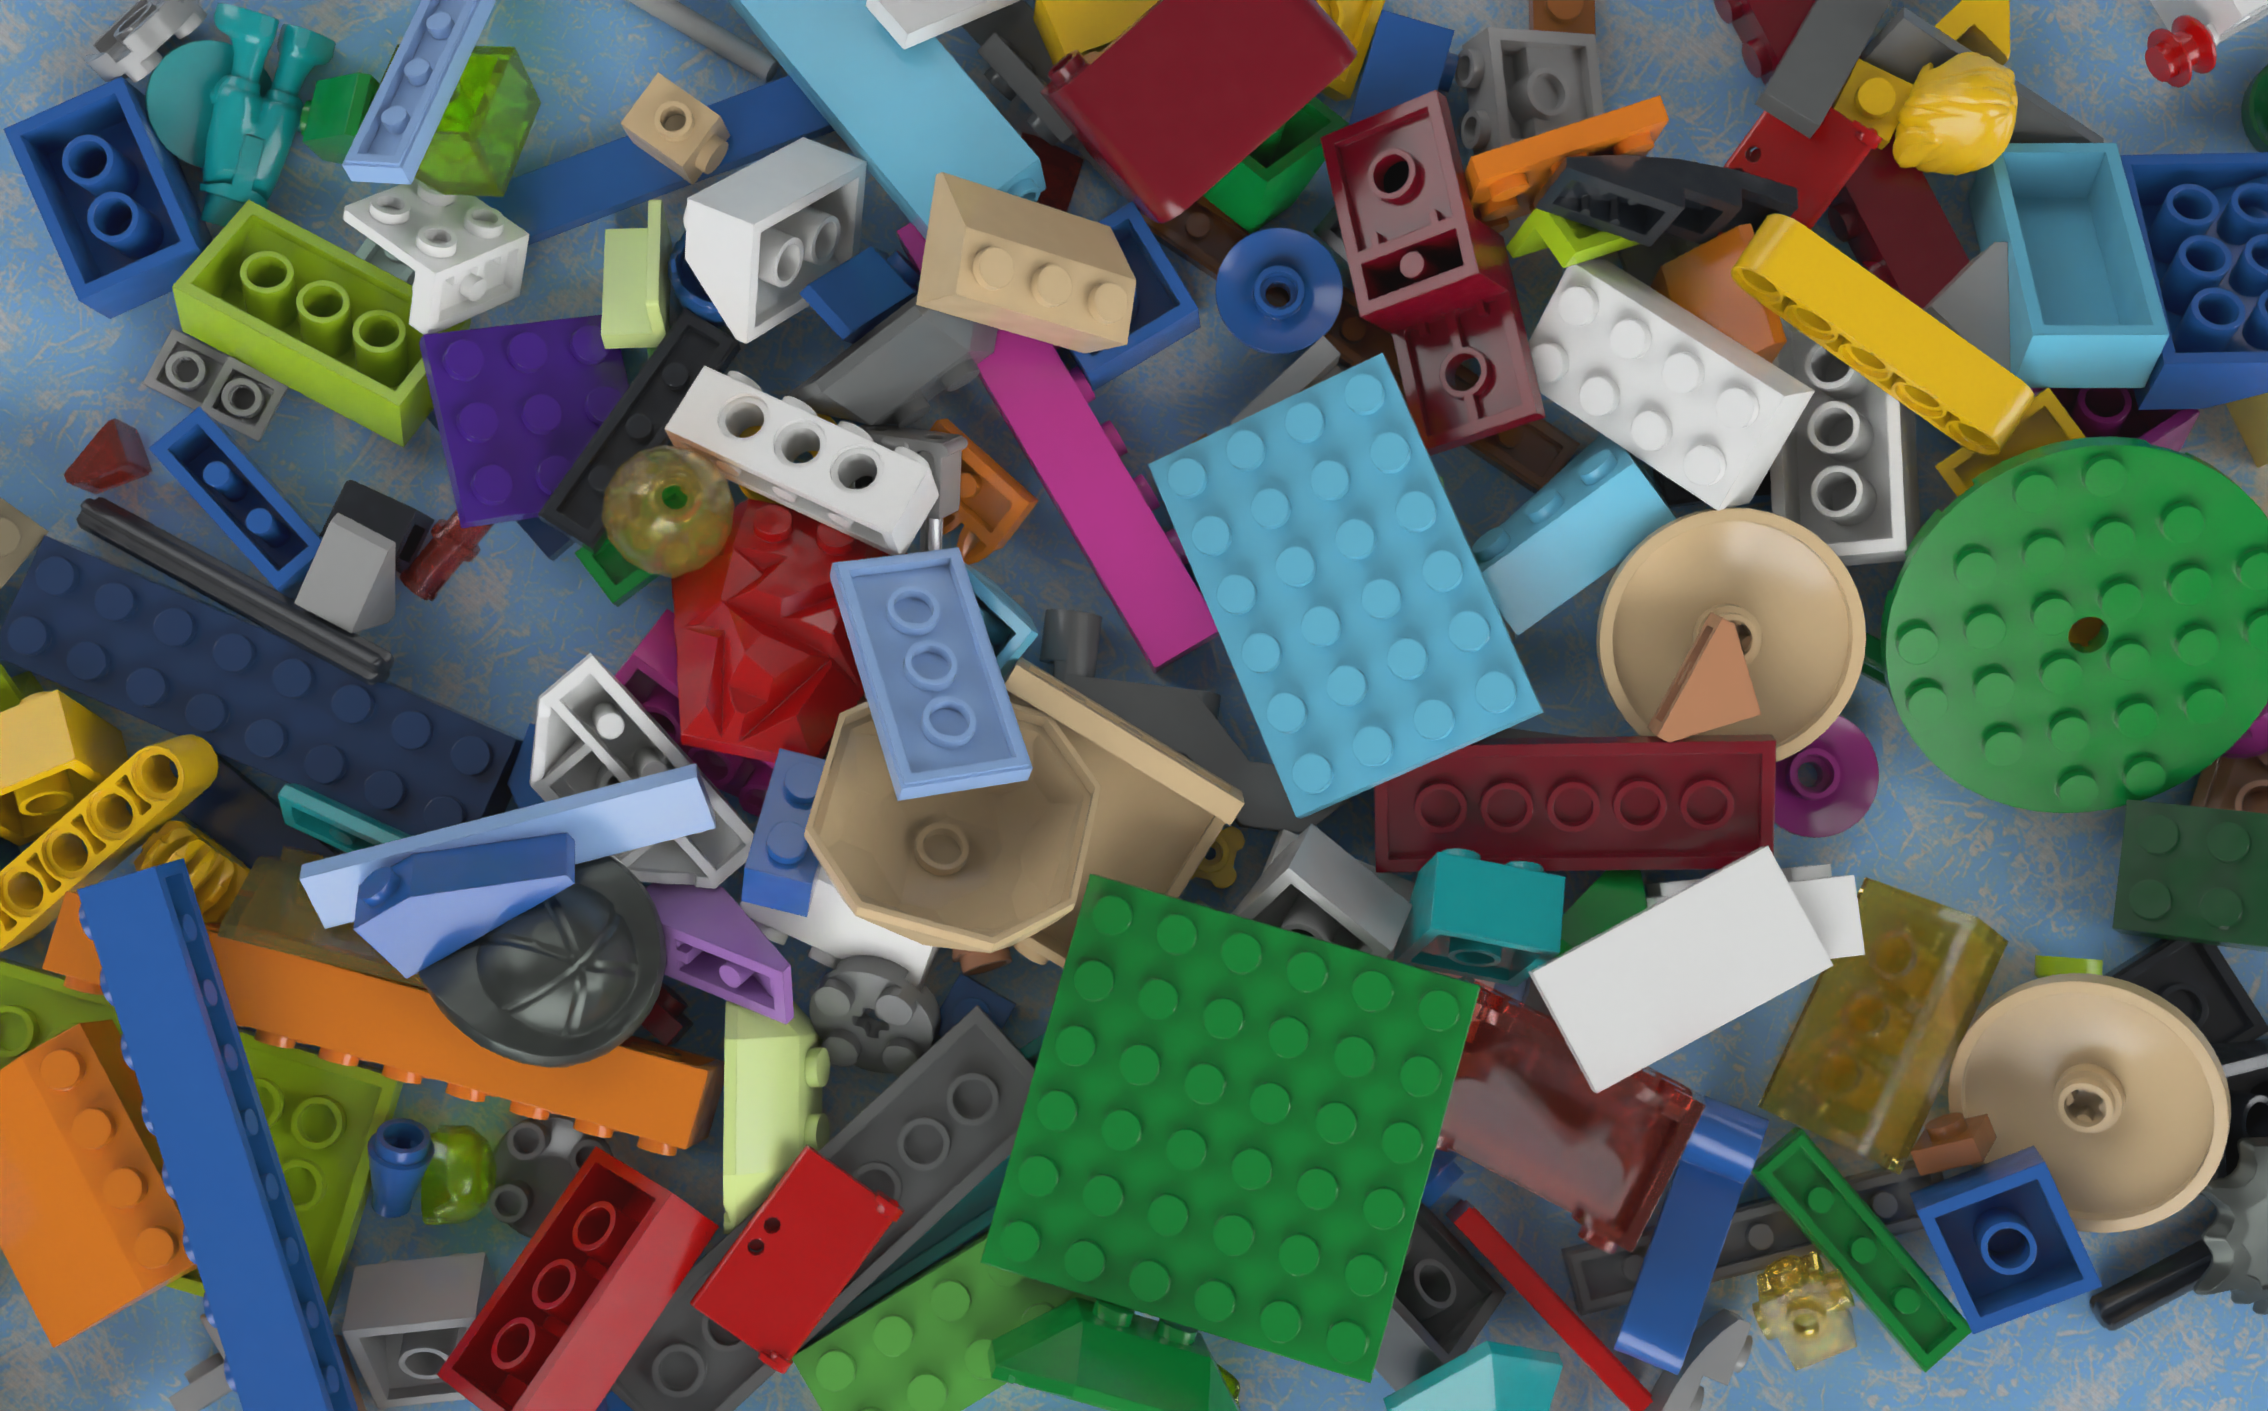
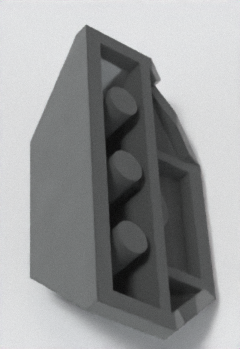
M916 295L785 396H792L803 401L818 414L869 425L897 424L899 428H903L924 417L932 408L928 401L945 388L948 392L957 390L978 376L980 369L977 364L994 352L998 328L916 305Z

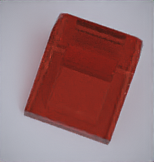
M1022 132L1021 138L1040 159L1047 187L1041 192L1036 202L1068 213L1084 159L1056 145L1052 147L1045 140L1035 135Z
M113 418L89 442L65 471L64 477L67 483L97 495L149 475V472H152V468L137 429Z

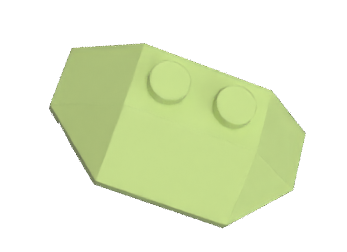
M726 1001L724 1234L732 1232L766 1200L806 1145L819 1151L829 1142V1120L827 1115L822 1113V1087L827 1084L829 1079L830 1057L827 1049L821 1048L823 1040L816 1033L811 1019L794 1001V1018L787 1024L778 1022L730 1001Z

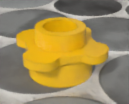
M1233 826L1221 830L1211 846L1215 850L1216 856L1212 860L1204 857L1190 880L1195 877L1210 880L1215 887L1220 889L1231 886L1237 878V873L1233 868L1236 853L1243 848L1245 843L1242 832Z

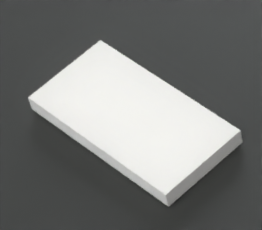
M1762 846L1528 973L1593 1092L1599 1093L1834 965L1769 846Z

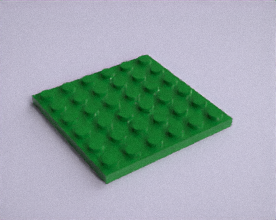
M1090 874L980 1263L1371 1383L1481 986L1097 874Z

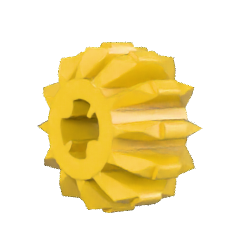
M167 820L158 832L154 831L141 846L143 850L133 862L136 871H141L184 858L203 921L207 923L222 922L231 911L235 912L247 897L246 892L255 882L251 870L241 860L231 854L217 841L204 834L198 828H193L185 821Z

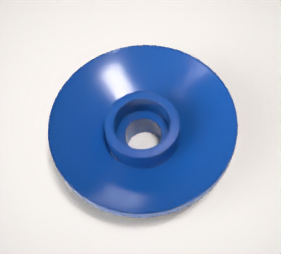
M1269 228L1246 236L1228 252L1217 274L1215 296L1220 317L1236 339L1256 351L1283 355L1302 351L1314 345L1322 336L1327 334L1341 308L1343 285L1337 263L1330 252L1318 240L1294 229ZM1274 287L1283 288L1289 295V302L1281 307L1273 306L1266 299L1267 291Z

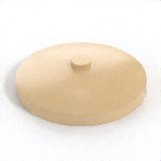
M1731 507L1719 511L1711 508L1693 512L1661 526L1642 540L1628 554L1614 573L1606 589L1597 621L1596 644L1600 673L1613 704L1626 722L1640 736H1656L1647 727L1710 612L1735 624L1761 715L1696 735L1772 734L1776 739V762L1799 752L1822 735L1838 718L1855 690L1861 674L1866 646V625L1862 602L1850 573L1835 552L1816 534L1790 519L1766 511L1741 507Z
M2084 973L2058 974L2038 978L2007 991L1990 1003L1971 1024L1957 1049L1949 1075V1112H1960L1964 1118L1988 1114L1997 1136L1985 1160L1981 1163L1972 1164V1167H1979L2034 1145L2044 1159L2077 1231L2110 1233L2135 1230L2155 1224L2177 1213L2193 1201L2208 1185L2220 1164L2228 1139L2231 1120L2228 1083L2222 1065L2204 1034L2183 1012L2161 996L2131 982L2110 976Z

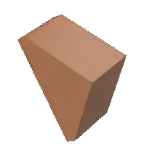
M1710 612L1647 727L1657 737L1668 743L1761 715L1735 624Z

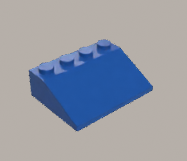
M2268 152L2120 155L2169 331V337L2145 387L2133 388L2138 410L2205 409L2268 393Z

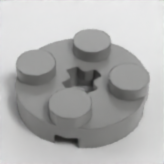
M140 0L117 19L95 42L93 46L100 53L88 54L84 61L105 82H110L121 76L124 79L129 77L134 83L138 82L154 70L162 61L163 57L157 49L173 34L178 39L189 35L205 20L207 13L198 5L200 0H162L157 5H154L152 2L148 3L147 0Z

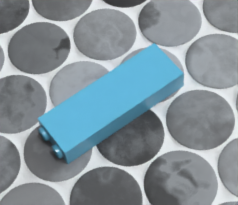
M727 0L856 157L867 161L866 169L925 240L935 178L938 173L944 172L1033 202H1036L1041 192L1047 188L1039 157L936 37L904 50L866 7L867 0Z

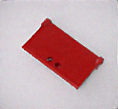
M1832 106L1811 138L1806 137L1764 110L1723 167L1796 187L1798 190V209L1790 217L1811 230L1871 149L1875 150L1883 138L1878 135L1877 130L1874 128H1867L1857 120L1851 121Z
M806 1145L697 1291L690 1304L758 1352V1359L777 1372L785 1374L793 1363V1356L892 1222H897L905 1210L895 1199L890 1198L879 1189L874 1192L814 1148ZM749 1247L753 1250H762L760 1252H753L749 1249Z

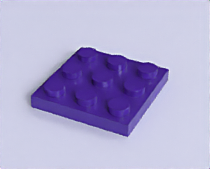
M602 314L425 334L422 336L419 345L461 529L539 517L538 513L628 389L629 382L621 348L605 349L601 337ZM651 477L632 503L642 502L654 493Z

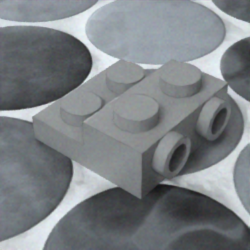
M1487 27L1462 45L1463 50L1458 54L1459 61L1455 72V80L1459 87L1467 88L1469 111L1465 114L1461 125V138L1466 148L1473 149L1474 155L1604 113L1595 34Z

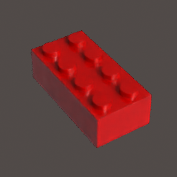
M596 1146L436 1375L482 1411H596L719 1226L671 1191Z

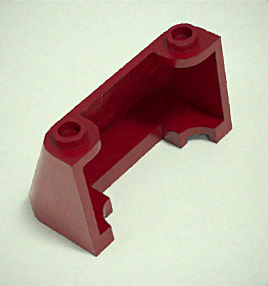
M1159 0L1100 53L1094 51L1082 56L1078 50H1074L1060 59L1047 74L1052 81L1040 93L1129 203L1133 201L1139 212L1157 223H1165L1180 215L1336 79L1353 62L1358 51L1340 27L1315 0Z

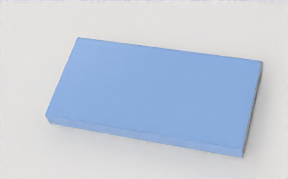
M959 547L832 563L830 572L831 583L897 801L1028 780L1033 767Z

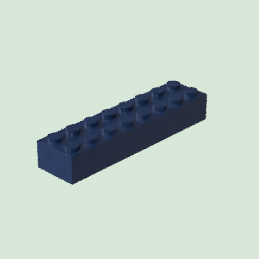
M45 535L0 629V659L178 736L190 734L199 736L212 745L214 751L286 783L301 784L411 836L504 813L512 797L507 783L524 739L388 680L384 683L367 685L249 620L80 547Z

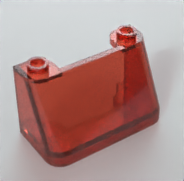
M1469 976L1458 978L1478 984L1481 987L1436 1149L1445 1152L1452 1150L1571 1213V1217L1581 1224L1577 1235L1596 1248L1614 1254L1617 1247L1620 1246L1633 1253L1706 1107L1704 1096L1649 1066L1603 1091L1595 1093L1590 1088L1552 1017Z

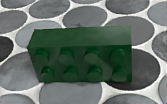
M2127 799L2112 928L2120 934L2268 952V814Z

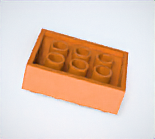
M112 1019L79 1023L21 1055L0 1070V1247L53 1348L60 1346L197 1269V1264L192 1263L185 1252L183 1245V1230L185 1228L176 1200L171 1198L165 1189L162 1178L164 1161L156 1136L149 1132L143 1121L141 1105L144 1098L135 1071L126 1064L123 1058L121 1035Z

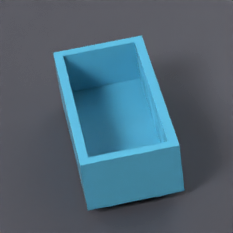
M2009 143L2005 151L1992 164L1978 170L1968 200L1980 253L1994 242H2008L2010 372L2020 378L2030 388H2144L2169 337V331L2117 143Z

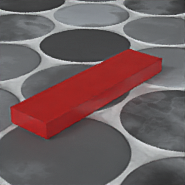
M1460 1199L1445 1214L1630 1411H1644L1653 1402L1651 1399L1653 1395L1470 1202Z

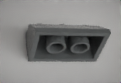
M1422 1202L1420 1203L1375 1365L1377 1372L1395 1391L1467 1352L1506 1295V1292Z

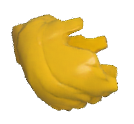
M1974 52L1960 53L1936 68H1933L1934 65L1931 62L1926 64L1920 70L1911 88L1910 96L1905 101L1904 107L1899 111L1897 117L1900 123L1896 127L1893 144L1895 161L1901 168L1916 167L1919 171L1925 173L1934 172L1955 176L1976 171L1992 164L2007 148L2016 123L2018 97L2014 84V72L1995 62L1992 58Z

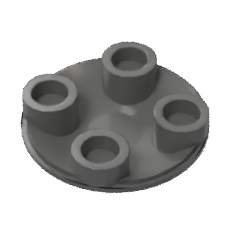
M551 1113L548 1120L527 1118L506 1132L496 1145L491 1156L488 1168L489 1206L491 1212L499 1221L507 1223L512 1229L528 1238H532L596 1146L614 1157L605 1138L592 1136L573 1129L575 1118Z

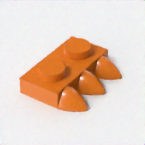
M948 418L935 421L930 431L962 435L968 441V445L962 450L959 510L943 518L942 535L955 530L960 524L964 525L959 534L957 547L960 549L964 563L970 565L987 558L995 550L1004 548L1039 500Z

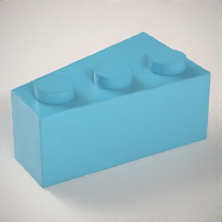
M1600 434L1499 527L1483 534L1474 543L1472 552L1499 613L1515 633L1519 635L1621 563L1649 534L1677 518L1657 485L1638 459L1605 435Z

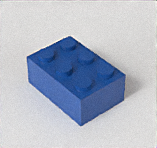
M122 76L3 129L78 300L107 318L112 319L172 292L174 283L213 241L206 222L200 220L202 213L177 157L164 147L149 123L145 109V95Z

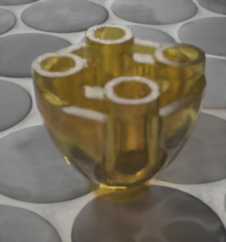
M660 445L638 451L617 468L605 489L601 518L610 542L626 561L648 573L675 578L702 568L721 552L732 531L735 504L727 479L710 459L690 448ZM672 485L681 487V491L688 497L687 504L677 510L667 507L662 500V492L665 488Z

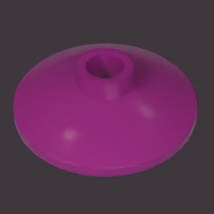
M1839 715L1832 725L1811 744L1799 752L1776 762L1775 825L1801 837L1821 838L1844 832L1864 817L1877 793L1879 767L1870 741L1855 724ZM1804 763L1812 765L1817 772V780L1811 787L1804 786L1798 778V770Z

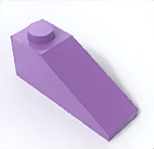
M651 883L645 888L657 908L665 937L666 966L664 975L783 1024H787L794 1018L790 963L723 887L718 886L712 889L696 887L695 885Z

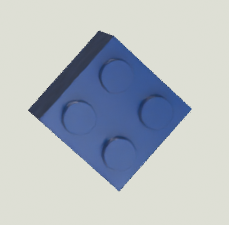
M1133 201L1098 221V223L1111 227L1137 280L1128 343L1124 346L1086 354L1068 349L1093 391L1201 328L1197 305Z
M2034 1145L1909 1193L1972 1334L2103 1287L2050 1171Z

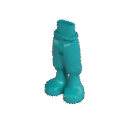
M218 3L213 17L214 23L220 31L232 40L234 49L231 75L223 76L215 85L214 90L210 92L213 109L206 140L203 166V182L208 184L200 183L199 190L207 193L200 220L225 227L248 200L268 209V200L284 167L295 134L300 132V117L304 106L302 100L298 98L306 77L316 65H326L331 61L336 42L303 27L283 24L277 42L279 57L272 87L268 89L265 97H261V85H259L266 57L276 37L279 20L246 8Z

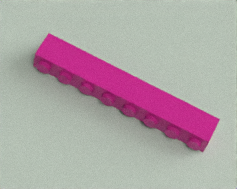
M909 223L897 230V234L908 259L921 273L926 240L915 226ZM998 329L994 352L977 364L980 369L978 377L1155 674L1219 636L1200 587H1196L1184 567L1189 561L1178 534L1174 528L1164 533L1152 511L1160 507L1153 490L1142 474L1132 479L1120 457L1127 454L1128 451L1112 422L1108 420L1100 425L1088 403L1095 400L1096 397L1080 368L1076 366L1069 371L1067 370L1056 351L1060 346Z

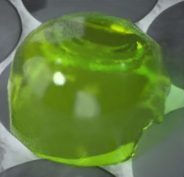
M440 1125L437 1132L430 1133L435 1153L421 1181L422 1221L426 1225L465 1223L475 1218L488 1204L496 1187L497 1164L490 1142L474 1127L469 1125Z

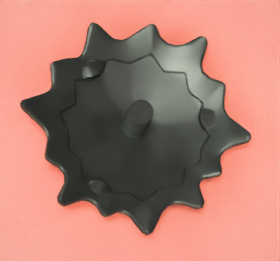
M2268 1136L2239 1139L2237 1141L2239 1153L2237 1167L2230 1175L2224 1178L2211 1179L2202 1190V1193L2216 1205L2218 1214L2215 1221L2201 1235L2212 1254L2209 1267L2193 1287V1291L2198 1295H2210L2230 1290L2231 1300L2235 1304H2251L2254 1302L2252 1310L2256 1314L2261 1315L2268 1314Z

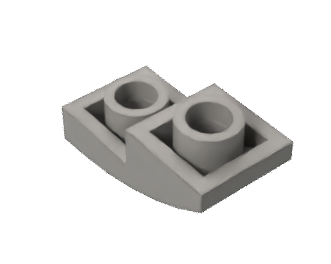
M173 328L142 383L193 410L200 406L217 422L258 442L261 441L289 388L229 355L226 356Z
M1722 1309L1708 1319L1694 1332L1679 1374L1676 1375L1663 1370L1651 1391L1653 1402L1644 1411H1700L1704 1399V1387L1700 1386L1703 1376L1728 1386L1733 1371L1739 1373L1745 1367L1752 1349V1336L1748 1335L1752 1324L1727 1309Z

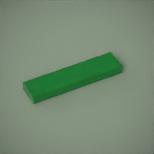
M1795 1126L1756 1160L1751 1171L1753 1176L1920 1370L1926 1373L1972 1332L1966 1319L1802 1128Z

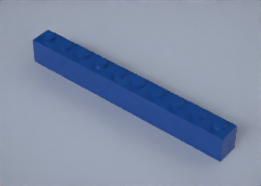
M184 858L77 889L81 900L79 908L80 923L87 937L93 940L102 966L100 972L101 989L106 1000L115 1007L123 1032L121 1037L122 1055L126 1064L135 1071L144 1098L141 1105L143 1121L149 1132L156 1136L164 1161L162 1168L163 1183L169 1196L176 1200L185 1227L183 1230L184 1249L190 1261L197 1264L205 1289L203 1298L204 1312L210 1325L218 1330L226 1355L224 1359V1374L229 1387L238 1393L243 1411H359Z

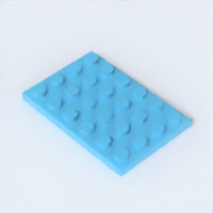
M1383 353L1148 464L1297 818L1307 817L1543 713L1542 707Z

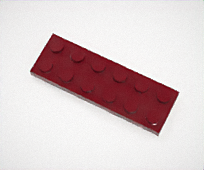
M1772 734L1693 735L1670 743L1657 736L1484 738L1374 787L1376 873L1419 872L1437 852L1453 848L1474 851L1481 856L1483 861L1503 865L1512 861L1533 862L1541 865L1544 871L1721 869L1762 846H1769L1774 856L1776 739Z

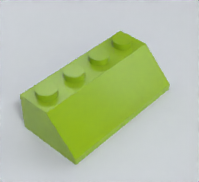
M250 200L243 205L172 286L183 332L403 448L434 409L419 345L423 334L409 325L413 294L412 285ZM471 318L438 333L469 330Z

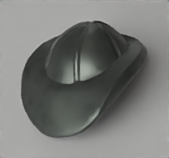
M610 855L575 864V884L421 970L418 974L445 1017L481 1047L518 1063L548 1068H565L589 1062L608 1054L631 1037L647 1018L660 994L666 966V943L660 917L649 892L625 865Z

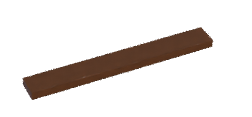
M1204 196L1200 197L1183 213L1165 223H1157L1141 214L1159 243L1215 280H1217L1219 268L1228 252L1240 240L1250 235V233ZM1343 285V298L1339 314L1333 326L1325 335V338L1341 353L1338 362L1347 369L1383 353L1407 404L1392 333L1361 318L1355 293ZM1274 287L1267 291L1266 299L1271 305L1281 307L1289 302V295L1283 288ZM1460 364L1455 373L1457 389L1459 391L1471 389L1478 382L1480 376ZM1542 418L1462 446L1535 494L1566 466L1580 443Z

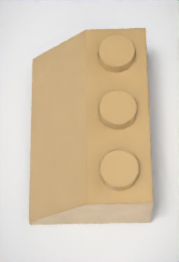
M944 172L936 174L916 305L1084 354L1127 345L1137 280L1110 226Z

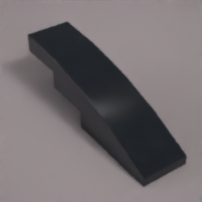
M1635 155L1578 156L1565 158L1535 196L1534 208L1651 247L1663 232L1702 245L1715 238L1720 232L1725 233L1738 225L1751 223L1755 235L1766 217L1773 213L1790 217L1798 209V190L1796 187L1743 171L1682 159Z

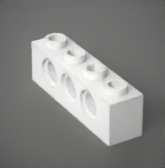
M704 365L665 427V431L680 458L890 555H900L907 552L939 497L929 463L916 452L900 446L896 447L894 451L873 442L872 437L855 424L840 421L838 425L828 422L818 417L817 413L803 401L792 396H784L782 400L762 392L761 387L755 381L736 371H729L725 375ZM751 426H762L753 436L739 437L745 429ZM806 451H818V454L806 463H793L800 454ZM860 477H875L874 481L863 489L849 488L852 482Z

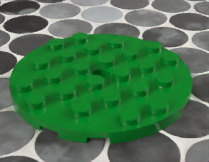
M2089 437L2055 442L2016 455L1972 479L1975 485L1958 496L1943 511L1938 508L1920 528L1908 546L1907 551H1905L1907 559L1896 579L1893 591L1888 590L1880 639L1882 669L1888 692L1896 711L1914 742L1931 762L1965 788L1987 799L2037 812L2087 813L2125 806L2127 799L2142 801L2158 795L2190 779L2208 767L2230 749L2249 729L2267 704L2268 518L2260 507L2233 480L2188 452L2183 454L2169 448L2151 445L2146 440L2137 438ZM2085 617L2102 619L2104 624L2101 625L2099 633L2092 640L2088 641V646L2083 647L2080 643H2073L2068 640L2069 631L2078 620Z

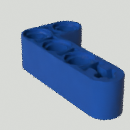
M1704 1095L1686 1137L1613 1349L1673 1374H1679L1743 1186L1754 1167L1769 1123L1768 1119Z

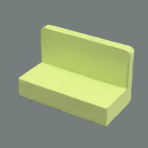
M662 199L648 201V228L605 229L601 337L605 349L658 347L670 329L671 284L668 278V261L672 251V241Z

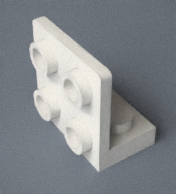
M432 172L414 179L411 185L401 184L344 207L343 220L415 270L409 325L423 335L441 332L520 296L530 234L504 217L501 212L488 206L459 186L452 178L440 172Z

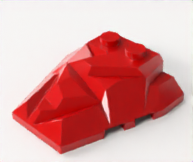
M747 499L739 503L727 517L712 515V519L719 526L720 530L674 564L671 571L681 744L772 763L776 762L780 748L822 759L830 748L839 714L857 706V702L865 693L831 583L830 572L832 563L892 555L784 505Z

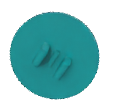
M196 40L179 45L163 56L162 61L152 70L147 82L145 109L154 133L164 147L172 154L198 167L203 168L206 140L213 109L210 92L214 90L215 85L223 76L231 75L234 56L232 44L216 40ZM264 67L259 85H261V97H265L273 83Z

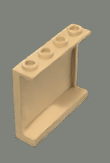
M1020 657L1004 681L1011 703L1043 711L1051 716L1101 785L1077 901L1073 910L1054 924L1013 945L1020 954L1037 964L1046 965L1048 960L1064 968L1090 874H1097L1179 898L1224 825L1227 823L1231 826L1245 803L1243 793L1238 788Z

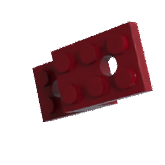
M1434 90L1320 137L1359 315L1361 318L1392 333L1408 409L1429 456L1545 418V411L1504 237L1474 217L1447 97L1438 90ZM1407 161L1409 176L1406 183L1398 191L1386 193L1384 177L1388 169L1397 162ZM1477 358L1481 366L1478 382L1469 390L1459 391L1455 384L1457 368L1465 360Z

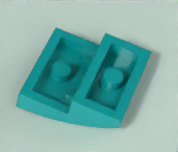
M285 784L278 794L286 825L347 853L411 837V835L301 784Z

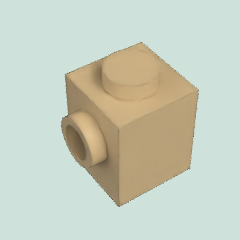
M659 72L620 123L632 143L692 185L695 184L703 172L705 174L712 173L722 162L728 150V142L726 141L730 134L721 116Z

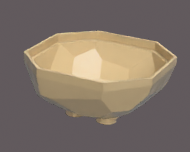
M866 701L841 712L808 818L804 837L837 892L853 914L922 945L992 953L1021 942L1054 924L1072 911L1077 901L1101 785L1055 720L1043 711L1011 703L1033 767L1028 780L897 801L868 702Z

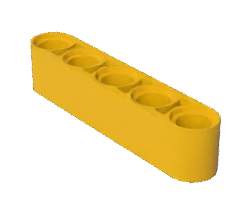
M1774 213L1768 215L1731 269L1732 279L1744 292L1955 442L1974 453L1988 457L1997 456L2035 400L2033 391L2020 378L1805 225L1791 217Z
M190 734L180 735L146 746L137 751L0 871V953L37 936L58 917L66 891H77V889L97 884L139 848L154 831L157 832L167 820H171L205 791L215 780L219 768L218 758L212 745L205 739ZM170 759L177 767L178 778L174 776L171 770ZM125 799L129 802L132 808L133 816L130 815L129 811L126 808ZM82 840L87 847L88 854L82 846Z

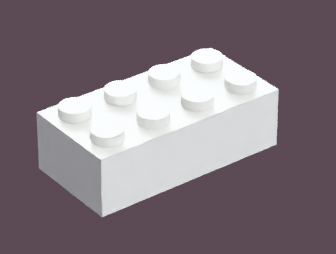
M1606 259L1588 260L1567 267L1528 342L1541 394L1717 511L1750 503L1815 392L1812 388Z
M1780 317L1787 342L1772 364L1812 388L1815 392L1770 467L1772 513L1790 519L1816 534L1835 552L1845 566L1906 561L1905 551H1907L1908 546L1921 528L1915 412Z

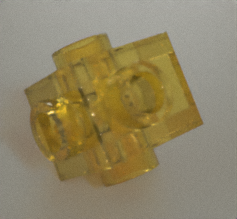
M1817 1251L1801 1257L1797 1255L1781 1257L1768 1265L1763 1273L1757 1275L1759 1301L1752 1303L1755 1318L1767 1340L1779 1339L1796 1371L1857 1347L1853 1318L1849 1311V1308L1855 1306L1851 1291L1838 1269L1830 1272L1827 1271Z

